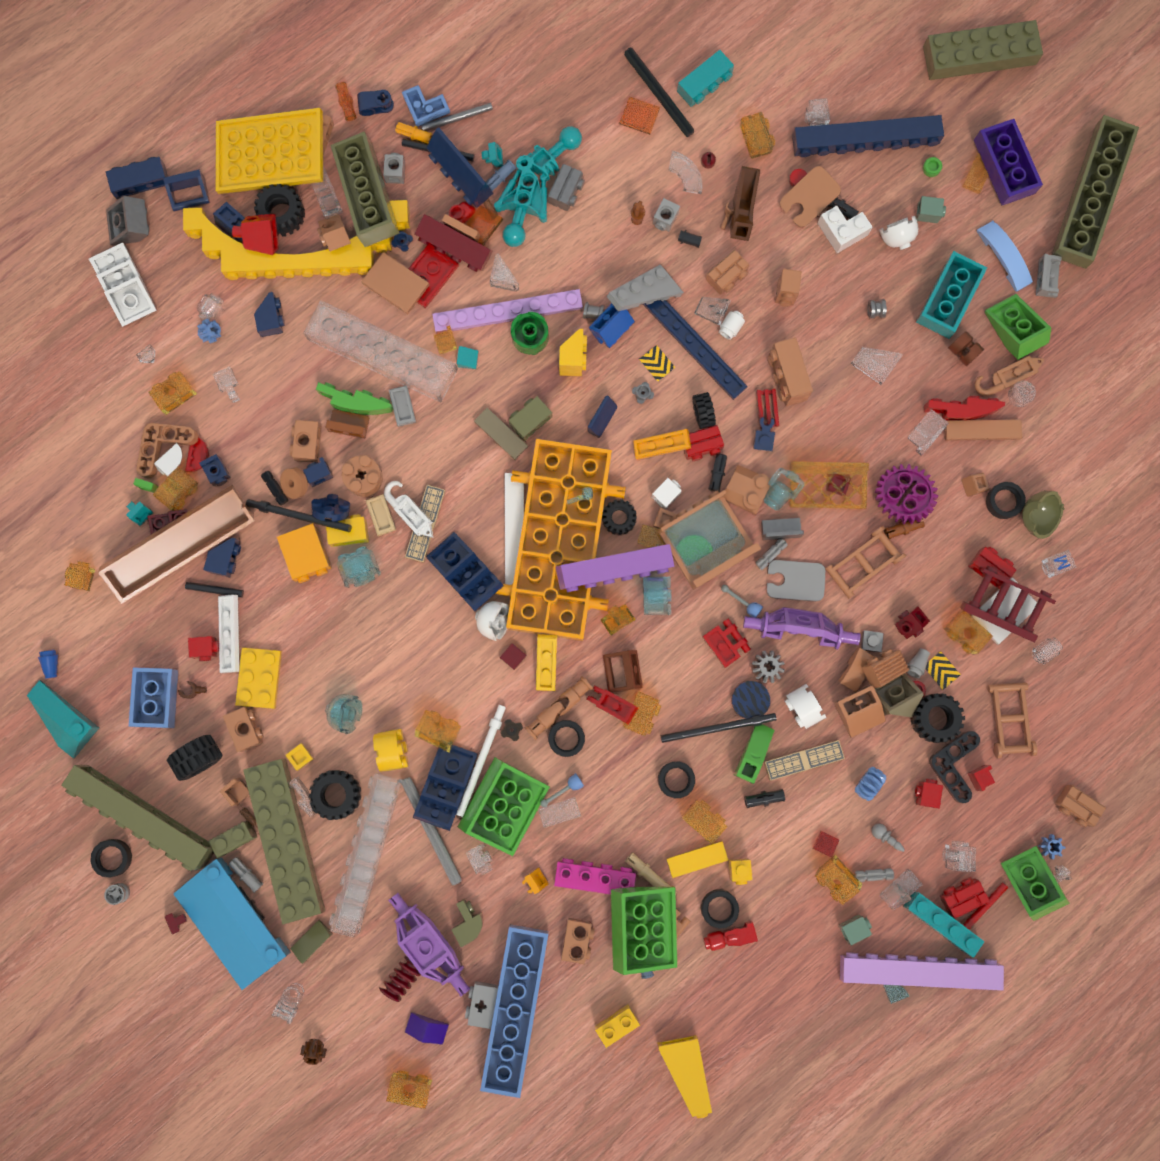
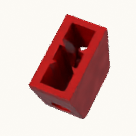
M276 214L247 216L241 222V226H233L232 228L233 237L242 238L245 249L274 255L279 248Z

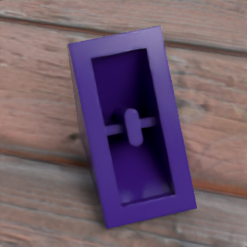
M411 1012L405 1033L422 1043L443 1045L449 1024Z

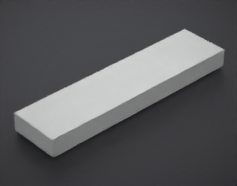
M238 595L218 596L220 673L239 672Z

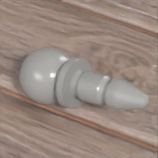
M878 823L872 827V835L876 839H881L883 843L887 841L895 849L904 852L905 849L902 844L890 836L892 832L887 831L885 825Z

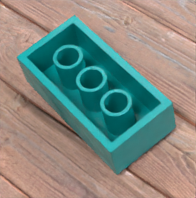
M953 251L947 259L916 323L950 339L956 332L988 267Z

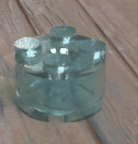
M366 546L356 549L354 553H345L337 557V567L344 586L350 588L349 584H354L355 587L365 585L375 580L374 576L376 574L378 576L381 575L373 551L368 550Z
M670 576L643 577L644 615H671V603L668 604V602L672 600L671 589H667L671 588Z

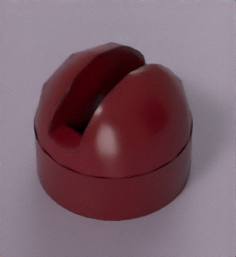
M706 152L702 155L701 165L707 169L712 168L715 165L716 157L712 152ZM707 156L710 157V163H707Z

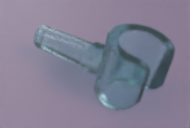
M583 488L582 495L567 500L568 505L579 500H591L593 498L592 488Z

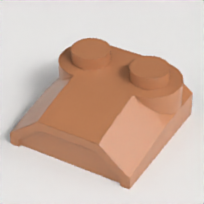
M737 465L725 490L727 494L724 495V498L727 502L756 515L772 480L764 474H758Z

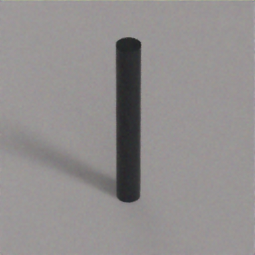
M186 582L185 589L221 595H238V597H243L244 590L192 582Z

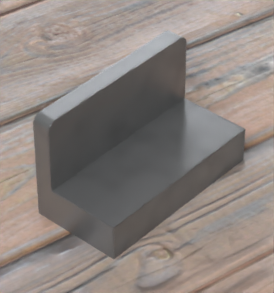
M800 518L761 521L763 540L801 538L804 535V530H801Z

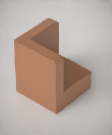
M234 778L219 791L231 806H238L249 796L248 787L240 778Z

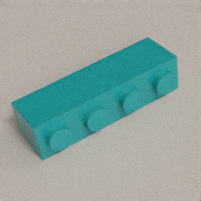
M913 891L903 905L905 909L973 958L985 942L919 892Z

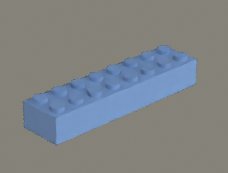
M511 924L509 926L480 1091L516 1098L521 1096L549 931Z

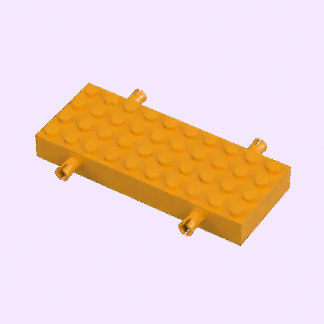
M536 439L531 471L527 473L512 470L511 482L528 484L529 487L514 581L512 585L503 584L504 586L495 593L510 596L511 598L507 630L557 635L559 638L583 641L588 610L591 608L607 611L609 599L592 597L590 595L591 588L585 589V585L578 586L576 591L567 592L566 589L560 590L556 566L596 558L604 500L607 496L624 499L626 487L609 485L607 483L612 450Z

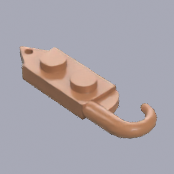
M1028 356L997 371L992 377L994 386L989 389H982L980 387V381L983 379V376H980L975 381V390L982 396H991L1037 374L1044 358H1031Z

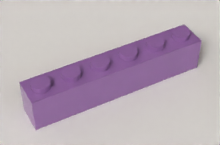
M670 544L556 566L560 590L566 589L567 592L578 590V586L585 585L586 589L596 587V582L603 581V584L606 585L615 583L614 579L616 578L626 581L633 579L632 575L639 574L641 578L651 576V571L657 570V574L669 572L668 568L675 566Z

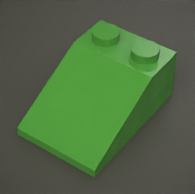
M1017 294L985 310L986 316L1004 346L1017 360L1049 343L1051 327Z
M1037 846L1001 863L1033 921L1070 904Z

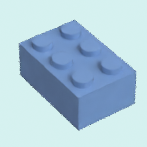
M133 668L128 727L175 728L178 670Z

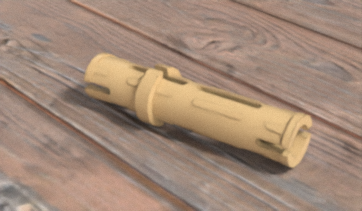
M633 852L625 860L637 872L639 877L642 876L653 887H671L649 868L650 865L648 863L645 864Z

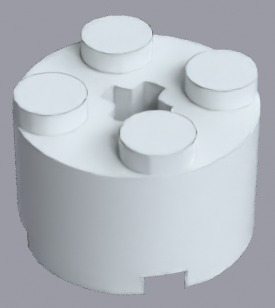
M807 684L786 695L787 700L784 701L789 710L792 711L794 709L797 714L795 720L799 727H805V729L826 718L825 714L821 716L819 713L822 711V708L811 691L807 693L805 690L808 687Z

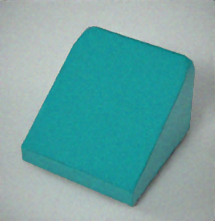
M459 346L457 367L476 369L479 351Z

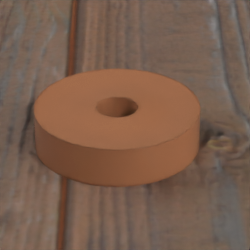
M290 468L284 470L281 474L280 485L283 493L288 498L296 499L306 494L308 482L302 470Z

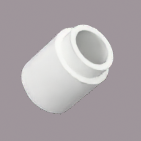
M730 311L720 325L719 333L728 340L736 337L745 323L743 314L738 311Z

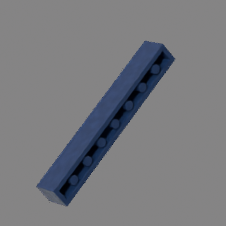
M942 115L795 127L792 139L794 156L804 158L816 154L825 156L829 153L845 154L851 151L861 153L865 150L881 151L886 148L897 150L902 147L917 148L921 145L933 147L942 141L944 130Z

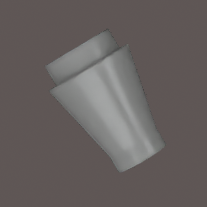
M919 649L917 654L907 664L909 668L907 674L914 678H920L921 675H924L930 655L927 650Z

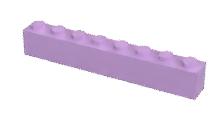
M846 952V955H840V980L844 983L1003 990L1004 966L997 963V960L985 959V962H977V959L965 958V961H957V958L945 957V960H938V957L925 956V959H918V956L914 955L898 958V955L894 954L878 957V954L874 953L858 956V953Z

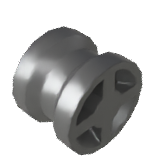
M885 299L868 301L867 311L869 319H874L876 316L880 318L886 317L887 307Z

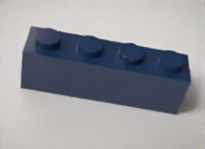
M438 127L427 146L430 152L428 156L434 164L439 163L442 166L439 170L446 178L450 176L453 179L451 184L458 192L460 190L464 192L463 198L469 205L474 204L478 208L494 193Z

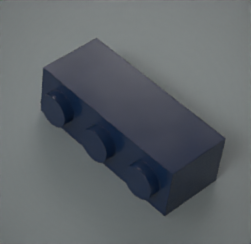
M150 157L145 161L132 162L127 166L114 167L109 171H105L110 191L116 199L165 186L163 178L168 177L165 164L160 157Z

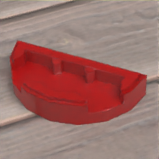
M199 437L195 444L189 446L185 472L200 470L202 467L199 463L209 457L208 447Z

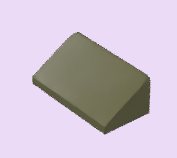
M318 920L290 949L299 962L303 964L333 933Z

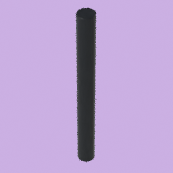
M402 139V146L429 152L427 149L428 144ZM460 151L467 161L474 162L475 154Z

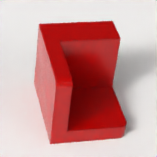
M983 765L967 773L976 791H984L986 787L995 783L989 771L992 769L991 765Z

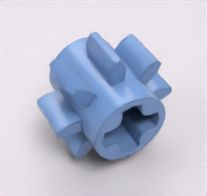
M209 319L202 321V324L197 325L199 328L198 336L203 342L209 341L211 344L221 337V327L215 320L210 322Z
M1049 834V839L1041 837L1043 842L1038 847L1042 848L1043 852L1041 854L1043 856L1049 854V859H1054L1055 855L1062 857L1061 851L1066 848L1060 843L1062 838L1055 839L1053 834Z

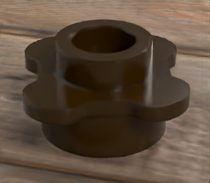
M507 719L504 722L505 727L501 731V736L517 741L523 726L521 723H514L511 719Z

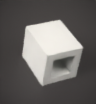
M667 478L652 494L651 498L666 510L681 494V486L674 479L671 481Z

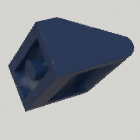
M200 169L163 178L173 211L210 203L205 178ZM200 185L203 197L176 203L173 191Z

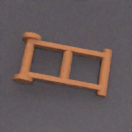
M884 526L871 534L873 537L871 540L833 567L831 564L825 568L848 599L855 595L852 591L891 562L895 565L907 556L905 553L901 555L883 532ZM879 538L893 557L874 570L861 551ZM855 557L868 575L849 588L836 570Z
M1028 683L988 685V692L992 693L998 739V743L994 744L996 758H1002V754L1029 752L1031 756L1037 755V744L1034 740L1031 741L1025 695V690H1028ZM1019 691L1021 714L1001 715L998 692ZM1023 722L1025 745L1005 746L1002 723Z

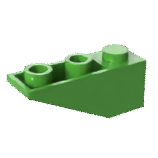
M763 724L762 726L754 727L734 776L749 783H755L775 731L774 729Z

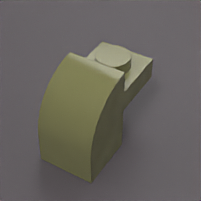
M465 898L456 904L465 921L452 928V932L460 947L475 940L483 927L482 913L480 912L474 916V907L470 901L466 902Z

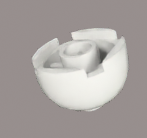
M912 216L910 221H908V218H904L887 225V230L884 231L881 228L879 231L883 241L888 246L893 248L899 247L902 250L911 246L910 242L916 239L919 228L916 217Z
M491 601L483 605L475 615L479 632L484 637L497 641L496 638L501 639L507 631L506 620L510 606L497 601Z

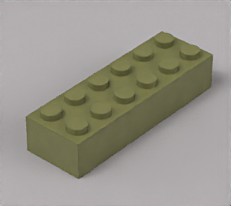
M1036 20L928 35L923 45L929 80L1037 65L1043 56Z
M365 131L332 144L331 149L357 237L364 247L400 234L373 145Z

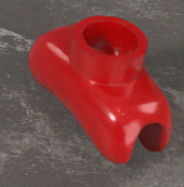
M463 201L459 205L452 206L448 216L465 224L475 214L476 209L466 201Z

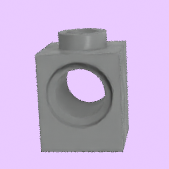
M399 153L385 154L383 176L386 183L404 184L405 159L403 155ZM394 165L399 166L395 170L391 169V167Z
M663 198L653 219L655 227L661 231L666 230L670 232L679 214L680 206ZM663 214H667L670 216V218L664 219L661 216Z

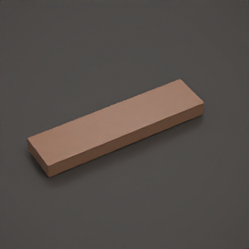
M958 420L944 422L945 441L1022 439L1021 420Z

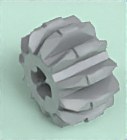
M763 651V658L760 655L755 656L759 662H752V665L757 666L752 672H759L756 676L757 680L763 676V683H766L768 678L771 683H774V677L778 680L781 678L778 672L784 673L785 669L779 668V666L785 663L784 661L778 663L777 660L780 659V655L773 658L774 651H770L769 656L766 651ZM768 662L770 663V666L773 667V669L769 670V672H767V668L764 667V665L768 664Z

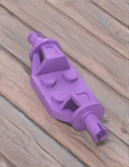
M783 607L770 614L765 611L762 619L745 616L743 628L760 630L761 638L766 636L781 639L784 631L790 634L800 633L810 637H818L820 646H830L837 650L841 643L859 645L860 633L843 631L842 623L836 625L823 613Z
M399 893L390 898L388 901L399 914L398 918L394 921L397 928L398 945L423 977L440 982L441 985L447 982L451 983L460 997L468 992L470 987L460 976V971L464 969V966H460L454 950L431 919L416 908L417 904L408 907ZM403 918H406L408 924L411 927V929L408 932L406 930ZM440 966L448 976H444L435 969Z

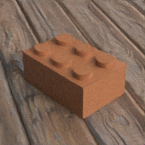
M796 337L774 343L767 358L770 367L773 366L775 372L773 373L775 384L779 385V398L781 402H784L786 407L807 401L813 389Z

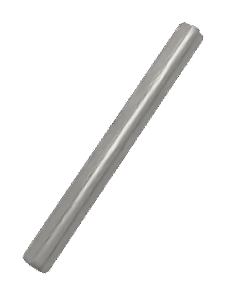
M408 777L402 780L401 784L415 810L420 795L412 779ZM420 821L451 884L456 885L460 883L461 877L436 827Z

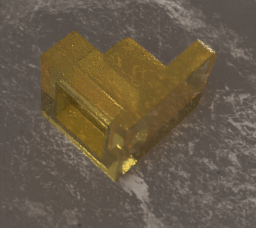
M450 325L446 326L447 331L433 335L439 354L457 349Z

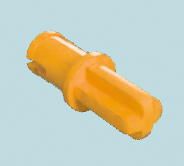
M398 122L395 132L410 137L413 141L415 139L429 144L433 133L418 129L417 126L412 127Z

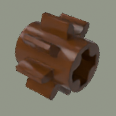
M310 1039L308 1042H305V1045H302L300 1055L304 1056L303 1060L305 1063L316 1065L322 1062V1058H325L327 1049L324 1048L321 1040Z

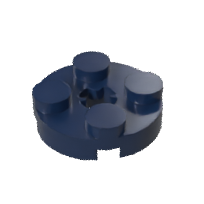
M328 494L325 498L314 499L311 501L312 516L321 521H325V518H331L332 522L344 520L349 516L350 502L338 498L336 494Z

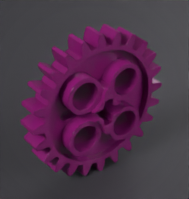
M900 464L898 469L893 466L891 471L887 469L884 473L885 475H881L880 481L876 484L878 488H876L875 493L878 495L875 500L880 501L878 507H884L883 514L889 513L888 519L894 516L895 522L900 518L903 524L907 520H909L910 524H913L915 519L920 522L922 517L926 519L929 515L928 513H932L933 507L937 504L934 500H937L938 495L934 493H936L938 488L932 487L935 481L928 480L931 476L930 474L927 476L923 475L924 469L918 472V466L911 469L910 464H908L906 469H904L903 465ZM900 480H905L907 484H903ZM913 482H916V485L906 496L900 506H897L896 504L900 501L903 494H905L906 491L909 489L910 485ZM916 490L923 492V495L918 494ZM893 493L897 498H893L889 494ZM905 504H910L913 509L907 508Z

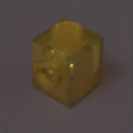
M78 561L77 564L70 563L65 571L66 580L64 585L90 592L95 569L90 568L89 563Z
M626 604L620 607L615 605L607 611L608 614L601 619V622L612 636L636 619Z

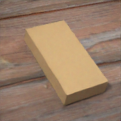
M384 494L365 500L377 536L396 531Z

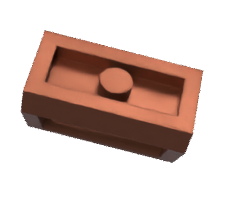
M637 650L603 655L608 691L614 693L643 688ZM611 658H623L627 686L615 688Z

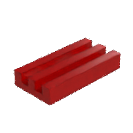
M776 389L757 390L759 420L763 417L761 395H764L767 423L765 425L770 424L769 395H771L774 417L773 427H779Z

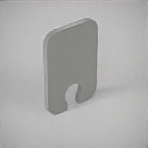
M773 560L768 566V574H782L784 583L780 586L767 583V594L771 598L820 601L824 597L825 567L819 563Z

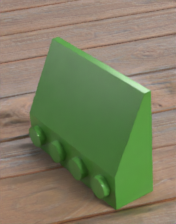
M494 757L457 827L464 833L513 856L550 786Z
M675 887L611 889L613 970L622 975L677 968Z

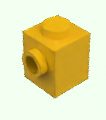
M728 860L730 880L736 882V885L748 884L747 881L752 880L751 860Z

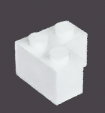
M838 206L823 213L817 223L836 253L865 238L872 229V225L863 212L847 221Z

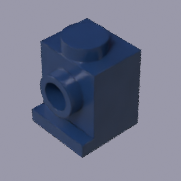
M217 454L199 463L210 484L213 486H221L227 482V479L231 478L222 459ZM217 469V472L212 474V471Z
M323 457L319 458V463L313 462L307 466V469L303 470L307 482L312 487L333 478Z

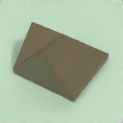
M905 673L882 687L874 688L882 703L884 716L892 714L912 717L924 695Z

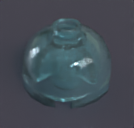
M351 694L337 695L326 706V718L328 724L334 730L350 734L356 729L354 724L356 720L360 721L362 715V702L357 699L359 698L358 696Z

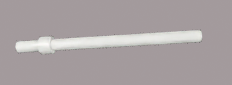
M498 705L493 719L491 718L489 723V731L456 815L463 817L495 734L501 727V719L506 709L502 705Z

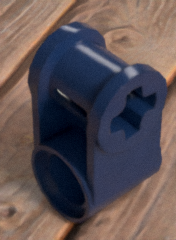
M387 90L363 91L357 94L359 114L362 116L389 113L394 108V102Z

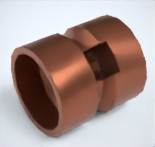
M967 331L948 347L954 355L960 356L959 360L966 367L984 351L978 342L973 343V337ZM966 347L971 350L969 353L964 351Z

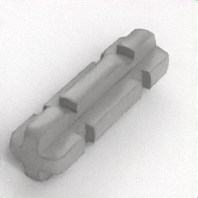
M780 538L762 556L763 558H760L755 563L757 567L763 570L768 565L767 563H770L781 552L780 550H783L788 545L786 541Z
M891 868L865 870V872L863 870L855 871V880L857 882H865V880L878 881L884 878L886 880L894 879V871Z

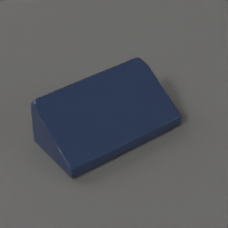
M609 396L604 397L588 425V432L598 438L601 437L617 410L616 403Z

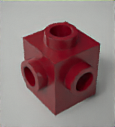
M917 606L910 612L905 610L898 616L900 620L894 625L897 627L898 632L906 639L911 636L916 638L924 632L923 628L930 620Z

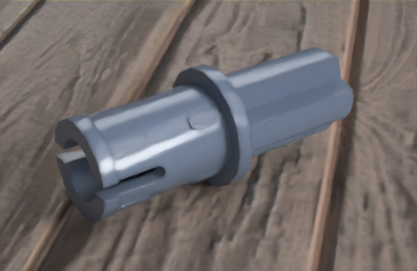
M509 159L498 171L495 170V174L486 181L491 191L502 181L505 182V179L517 169Z

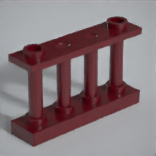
M988 565L986 568L980 566L979 570L986 574L973 600H970L969 603L963 601L960 608L965 612L1035 643L1038 635L1033 633L1035 630L1033 627L1046 602L1055 604L1056 601L1051 598L1052 594L1041 590L1039 593L997 574L998 570ZM995 577L1004 581L991 608H988L987 611L980 609V602L992 578ZM1013 585L1021 589V592L1008 617L1002 619L998 617V610L1010 586ZM1028 594L1039 597L1026 625H1023V627L1015 625L1017 622L1015 619Z

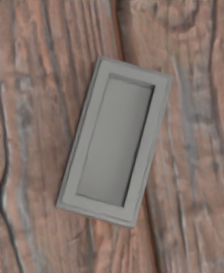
M407 385L390 389L389 394L397 426L416 423Z

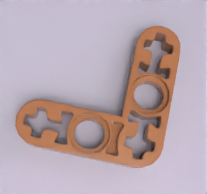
M158 423L147 424L143 430L137 462V473L144 478L154 477L157 472L154 463L159 459L162 443L193 445L198 441L197 431L187 426ZM156 430V434H150L151 431ZM169 430H174V431H175L174 437L171 438V439H168V438H167V433H168V431H169ZM189 433L192 434V436H191V437H188V439L185 438V437H183V436H181V434H183V435H189ZM153 446L154 452L148 456L146 450L148 447ZM150 467L149 470L144 471V468Z

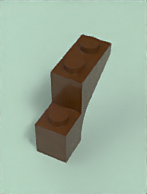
M741 167L733 197L734 212L730 223V238L749 241L753 228V211L760 169Z

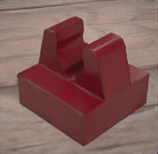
M172 913L164 916L172 935L180 932L178 925L187 922L184 914L174 918Z

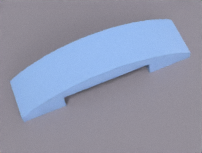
M991 221L977 229V233L986 246L990 245L1008 273L1006 278L1015 292L1033 282L1018 249L998 224Z

